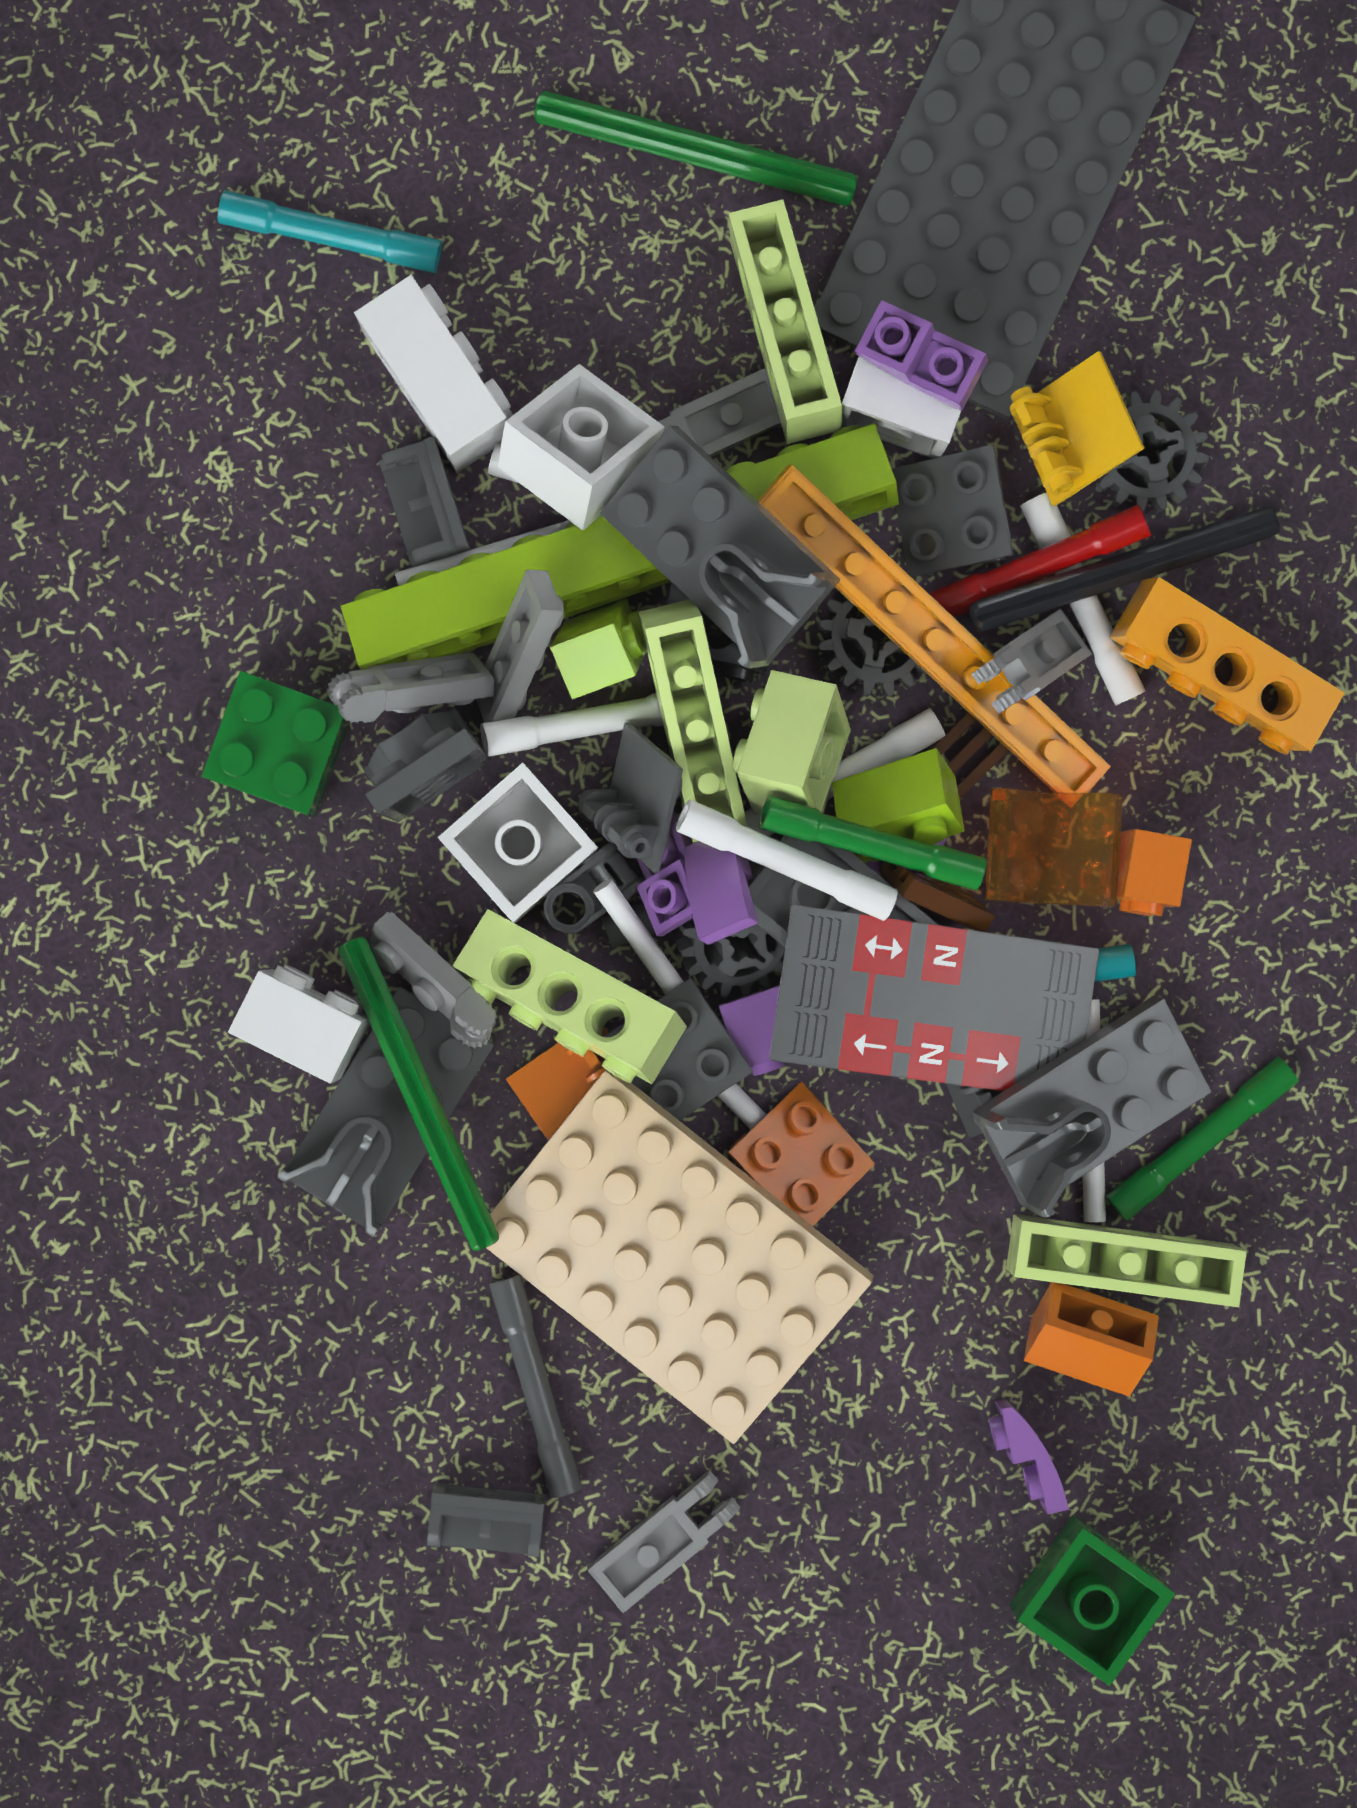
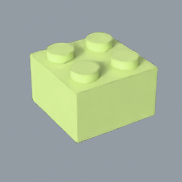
M771 670L765 689L758 688L754 695L751 706V720L754 723L748 739L742 738L737 745L733 769L737 772L742 784L743 793L746 794L755 815L761 816L763 806L769 795L816 808L821 813H824L832 789V782L835 780L851 731L837 685Z

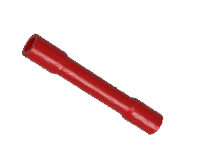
M1138 504L1100 520L1082 532L984 573H975L936 589L930 592V594L948 613L956 618L968 613L969 606L975 601L1030 584L1097 555H1107L1152 535L1142 509Z

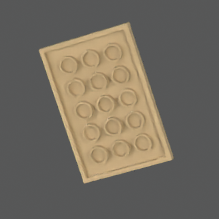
M605 1070L490 1213L499 1233V1240L487 1247L489 1251L732 1444L737 1442L871 1285L874 1277L872 1273L633 1083L620 1079L608 1070Z

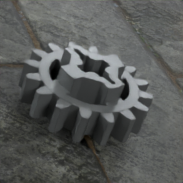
M1157 390L1151 393L1146 403H1142L1137 391L1131 392L1127 397L1126 407L1142 443L1144 440L1147 448L1157 447V450L1166 449L1159 453L1151 461V464L1147 456L1137 457V455H1134L1103 475V479L1095 489L1099 493L1111 487L1116 492L1112 501V505L1116 508L1126 499L1132 500V507L1139 504L1143 511L1147 502L1151 501L1156 513H1160L1167 508V496L1177 504L1187 498L1182 484L1194 488L1200 484L1201 476L1192 469L1193 467L1204 466L1209 461L1208 455L1196 451V447L1208 439V436L1205 432H1192L1190 426L1195 423L1199 416L1194 412L1182 417L1178 413L1182 402L1180 398L1177 397L1168 406L1161 405V393ZM1154 418L1167 424L1174 432L1170 433L1156 425ZM1182 455L1179 471L1174 479L1168 483L1166 479L1169 477L1167 465L1171 459ZM1125 471L1139 479L1141 487L1129 483L1118 472Z
M844 595L843 597L846 600L844 604L830 599L826 608L835 616L834 620H820L818 625L819 630L830 634V639L820 643L818 651L833 653L834 659L828 664L826 670L828 673L842 669L846 673L841 685L843 688L847 689L857 680L862 682V696L868 697L874 689V685H881L885 697H890L894 694L895 681L899 680L907 689L915 684L910 673L912 669L917 672L926 673L910 657L905 664L896 670L882 673L885 659L894 653H906L893 641L884 643L876 654L875 661H873L874 649L872 648V639L864 636V631H871L875 624L866 616L861 620L845 618L856 606ZM842 641L854 644L862 657L861 668L857 667L848 658L843 649Z
M693 918L679 926L685 936L675 942L681 955L685 956L682 963L690 976L696 974L697 981L705 990L715 983L720 995L727 997L732 986H738L745 997L750 995L751 983L758 981L760 985L767 989L771 986L767 974L772 970L782 973L783 962L781 958L785 953V947L772 936H769L768 942H766L765 935L767 932L757 924L709 945L706 943L704 945V942L698 939Z

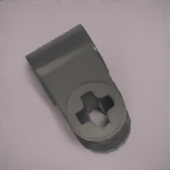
M609 842L577 868L576 872L551 890L544 903V917L548 925L556 932L565 935L576 934L607 912L593 892L600 883L607 879H612L625 899L628 900L638 892L637 885L646 879L644 876L638 877L619 852L617 845ZM604 865L609 866V868L621 882L622 886H619L615 882V880L612 878L609 872L605 869ZM571 893L577 895L582 900L585 906V913L578 923L565 925L555 918L552 906L559 896Z

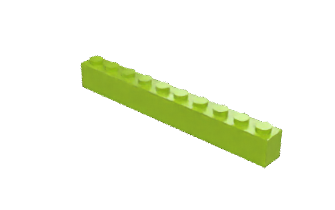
M875 423L864 427L859 425L847 426L837 430L829 439L809 446L804 443L794 444L780 451L777 457L756 464L754 462L738 463L726 470L732 478L757 500L787 465H793L851 521L899 505L897 483ZM601 516L584 530L570 522L563 530L546 536L534 534L522 537L514 542L511 548L493 554H472L464 558L458 566L441 572L423 571L411 576L407 583L388 590L371 589L357 595L353 602L341 605V610L358 666L362 670L369 669L370 666L457 655L494 643L526 569L548 571L555 592L561 597L563 602V619L670 583L671 581Z

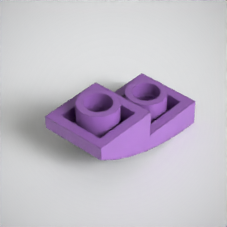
M883 300L880 301L855 349L856 355L879 369L960 411L963 410L988 362L986 353L935 331L933 323Z
M674 812L669 828L670 841L667 849L664 851L659 873H654L637 858L646 879L637 885V889L656 936H664L693 918L685 873V847L693 844L691 837L676 831L680 814Z
M700 841L686 846V882L698 939L709 945L757 924L758 919L747 884L748 880L753 879L749 860L730 851L718 850Z
M1007 1399L995 1401L998 1416L990 1417L989 1424L996 1451L1006 1449L1007 1456L1013 1464L1031 1461V1466L1023 1467V1476L1030 1501L1040 1499V1504L1047 1514L1069 1510L1064 1488L1057 1470L1037 1434Z

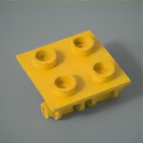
M1100 351L1081 362L1038 393H1033L1031 387H1023L1011 394L1013 403L1009 409L1020 430L1022 439L1027 446L1029 455L1034 462L1052 506L1062 503L1144 449L1143 443Z

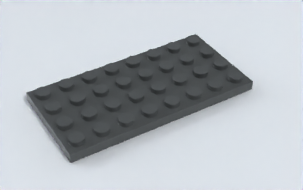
M960 0L815 308L821 333L856 349L881 300L933 323L935 331L987 354L988 362L967 402L1008 420L1011 415L1009 408L1013 403L1011 394L1023 388L1196 20V16L1162 0Z

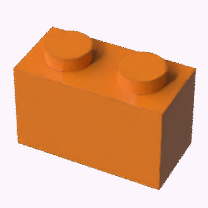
M1139 829L1119 832L1106 898L1120 900L1119 911L1144 916H1162L1164 907H1180L1192 839Z
M1051 1282L1033 1313L1024 1361L1130 1397L1153 1361L1159 1316L1067 1284Z

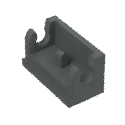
M434 436L382 454L383 460H380L379 464L411 567L470 550Z
M436 1483L431 1497L427 1546H450L528 1554V1556L540 1557L546 1494Z

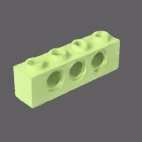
M784 200L729 213L730 243L786 443L790 444L836 432L841 429L842 403Z
M689 599L639 611L670 756L683 769L681 776L682 789L679 795L682 809L688 800H693L730 816L741 825L748 827L737 775L733 769V757L703 618L698 607Z
M489 909L485 912L452 965L472 984L471 987L487 1000V1004L491 1005L495 998L512 1006L508 1014L527 1027L537 1031L540 1025L544 1024L559 1032L555 1040L562 1046L584 1057L588 1049L605 1058L602 1066L606 1070L629 1083L637 1076L653 1084L687 1028L676 1011ZM522 966H531L530 975L523 983L510 985V978L515 970ZM569 991L578 992L577 1000L571 1008L565 1011H556V1003L561 995ZM614 1017H625L624 1027L617 1035L602 1037L603 1027L608 1020Z
M1013 1214L1006 1269L1014 1277L1239 1307L1247 1251L1231 1243Z

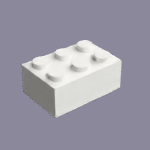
M410 275L355 311L354 314L365 337L432 437L434 436L438 446L456 473L493 450L496 443H502L505 421L513 416L509 409L511 405L493 378L484 384L478 374L483 372L478 363L480 359L465 335L460 331L452 336L447 329L452 326V323L446 315L448 313L446 307L433 287L428 284L421 289L412 275Z

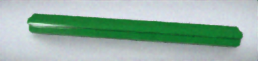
M542 91L535 105L534 117L535 121L539 124L843 206L850 205L853 200L857 185V176L853 173L549 91Z
M357 937L347 941L339 947V955L467 1241L474 1251L485 1249L499 1240V1233L367 939L364 937Z

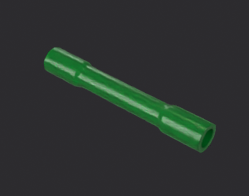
M771 795L767 797L762 809L759 827L806 842H820L920 871L930 878L972 890H977L980 887L985 874L986 858L939 844L929 845L826 815L816 808Z
M1277 1056L1241 1085L1237 1093L1155 1160L1141 1166L1105 1197L1112 1206L1116 1207V1211L1127 1222L1161 1195L1168 1184L1255 1114L1263 1112L1299 1083L1297 1076Z

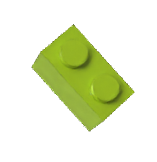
M627 598L566 620L550 646L572 699L636 675L647 649L638 613L640 610L632 612Z
M937 748L832 782L837 818L929 845L939 843L946 837L965 831L956 777ZM852 852L863 863L882 861Z

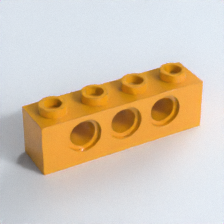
M1160 577L1141 581L1109 638L1123 646L1120 654L1124 658L1145 669H1149L1152 664L1169 674L1166 682L1171 687L1192 698H1196L1198 693L1216 703L1212 711L1219 717L1237 726H1242L1244 722L1250 724L1262 732L1258 739L1263 744L1285 755H1288L1291 749L1293 751H1312L1345 694L1340 689ZM1175 626L1183 630L1187 639L1186 648L1180 656H1176L1168 645L1169 633ZM1222 655L1230 660L1233 669L1232 676L1225 685L1220 683L1215 675V664ZM1268 684H1271L1278 694L1277 706L1271 713L1264 709L1261 702L1262 692Z

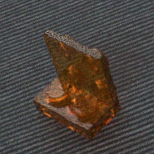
M991 788L985 900L1031 904L1114 907L1117 904L1122 796L1116 793H1043L1009 788Z

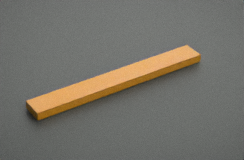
M787 465L757 499L766 510L841 579L835 586L838 591L1070 807L1075 808L1111 767L1035 694L1026 701L1021 698L998 714L991 703L996 701L997 696L1009 687H1015L1005 677L1003 668L1000 674L988 682H982L979 685L971 675L995 658L994 655L793 465Z

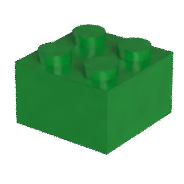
M240 671L201 777L315 818L350 721H345L338 711V706Z
M1073 1514L1012 1599L1009 1606L1017 1621L1110 1687L1172 1600L1175 1592L1161 1576Z

